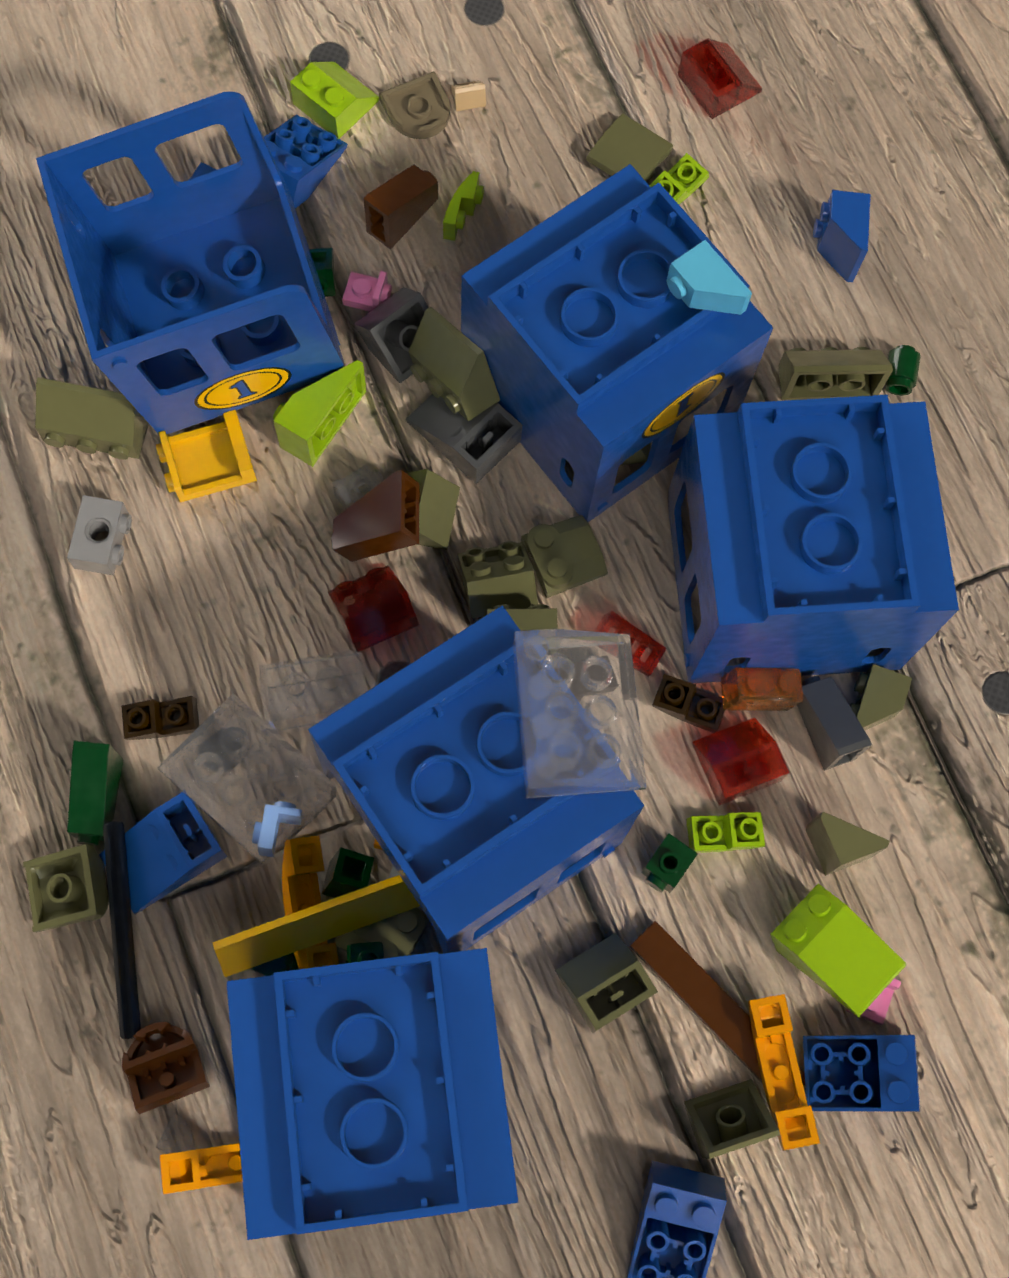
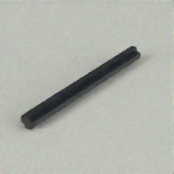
M112 821L104 823L103 835L119 1030L122 1039H132L141 1030L125 832L123 822Z

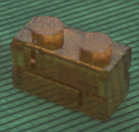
M734 668L721 677L724 710L788 711L803 702L801 672L799 669Z

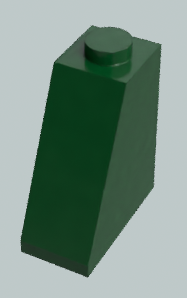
M74 741L67 832L74 838H77L78 844L98 846L99 841H104V823L114 820L123 758L110 744Z

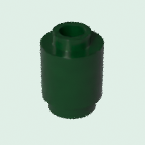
M899 345L888 353L887 359L892 364L893 371L885 384L886 390L889 393L904 396L911 394L912 388L917 384L921 355L912 346Z

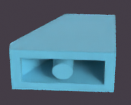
M706 240L670 264L666 280L668 288L677 299H682L689 308L739 315L746 311L752 292Z

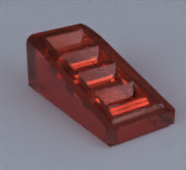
M610 611L603 616L588 641L598 649L648 677L651 676L667 649L614 611ZM610 627H612L615 631L609 639L606 637V634ZM622 634L628 636L622 646L617 644ZM634 641H637L639 645L632 655L629 653V650ZM645 649H651L652 651L646 661L642 662L640 658Z

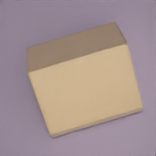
M477 80L452 85L451 92L456 112L486 106V88L483 82Z

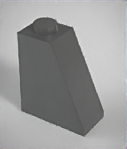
M814 676L800 683L801 687H799L793 697L824 771L856 760L872 743L833 678L828 677L820 680L819 676Z

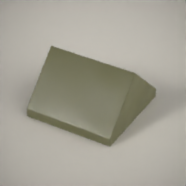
M429 469L407 473L420 483L419 544L417 545L448 550L460 487Z
M825 812L820 813L806 828L807 835L825 876L872 858L886 849L890 840Z
M752 1079L684 1101V1106L702 1158L711 1159L780 1135L779 1129Z

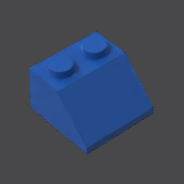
M832 190L828 202L822 203L820 219L815 220L813 238H818L817 251L846 282H853L868 252L871 194Z

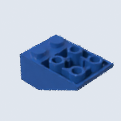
M297 114L264 136L268 148L290 191L295 209L311 196L348 145L333 133L319 128L307 118L300 117Z
M186 791L181 792L154 809L125 833L131 910L136 915L228 857ZM104 850L99 854V856L101 857L103 863L106 866Z
M915 1035L803 1036L805 1094L808 1106L811 1105L812 1111L921 1112Z
M652 1160L643 1194L627 1278H706L727 1203L725 1178Z

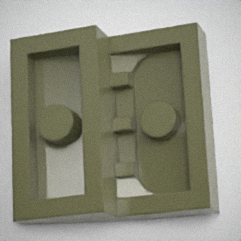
M621 114L597 141L587 155L586 160L611 176L631 164L641 177L648 182L652 178L655 168L670 155L673 144L625 114Z

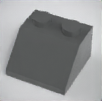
M405 287L354 323L370 352L399 383H402L413 374L410 369L413 363L408 351L423 315L429 308L420 292Z

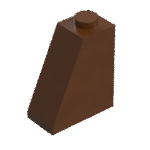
M413 164L368 193L363 198L366 232L391 250L438 200V181L431 172L423 171Z
M403 470L394 472L333 519L332 550L353 562L419 544L420 483Z

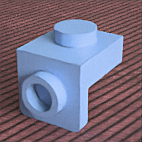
M277 801L274 805L265 804L262 822H255L252 843L258 844L259 855L274 857L280 823L302 824V810L296 809L295 804L284 801Z

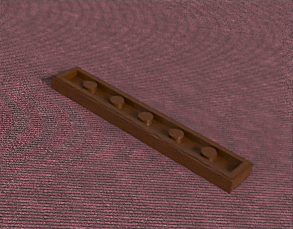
M654 921L629 947L762 1083L750 1016ZM799 1067L800 1074H801V1079H802V1083H803V1086H804V1085H805V1073H804V1071Z

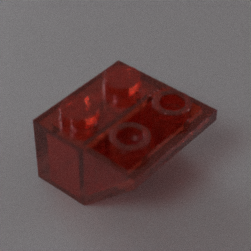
M707 38L682 52L678 76L711 119L762 92V87L727 43Z
M389 565L373 568L365 576L353 581L341 582L335 589L327 592L344 630L357 653L419 625L408 593Z
M755 717L692 741V746L719 806L779 783L790 773L776 741Z

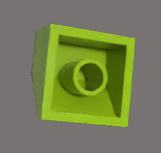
M311 62L290 81L293 104L322 128L333 133L339 139L380 101L379 96L336 62Z

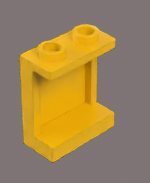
M236 410L223 413L225 421L174 436H167L165 430L159 432L161 443L156 444V449L161 464L167 462L170 471L164 474L169 493L176 492L180 502L257 481Z

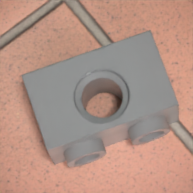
M83 495L67 556L74 569L114 576L116 565L120 566L123 561L124 546H122L124 534L130 532L132 516L127 511L124 503ZM103 531L109 532L106 539L95 541L98 533Z

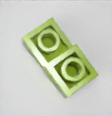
M686 153L668 172L664 170L649 186L653 187L660 183L678 204H681L709 178V172Z
M473 171L454 193L443 220V239L455 241L458 229H464L466 215L474 216L476 204H482L484 186L479 185L480 172Z
M761 812L727 813L720 816H691L686 819L689 848L696 853L765 847Z

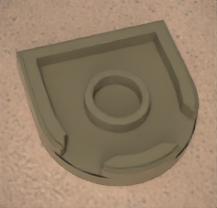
M434 71L379 93V100L391 123L398 132L409 138L426 139L439 134L449 121L450 101Z

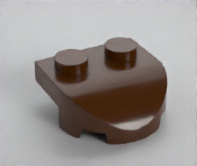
M169 1022L153 1023L139 1030L134 1035V1041L127 1053H123L122 1069L127 1075L135 1110L139 1115L210 1087L198 1046L185 1029L173 1026Z

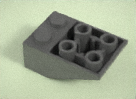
M432 394L406 418L407 423L475 484L521 441L523 425L498 403L470 421H467L458 412L456 414L452 413L442 397L436 398Z

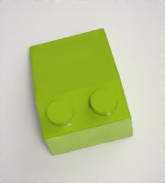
M356 360L292 394L286 404L283 402L277 407L273 415V422L280 448L308 465L314 466L366 393L364 365L361 361Z
M819 883L771 933L774 946L779 954L858 1018L906 966V962L845 903Z

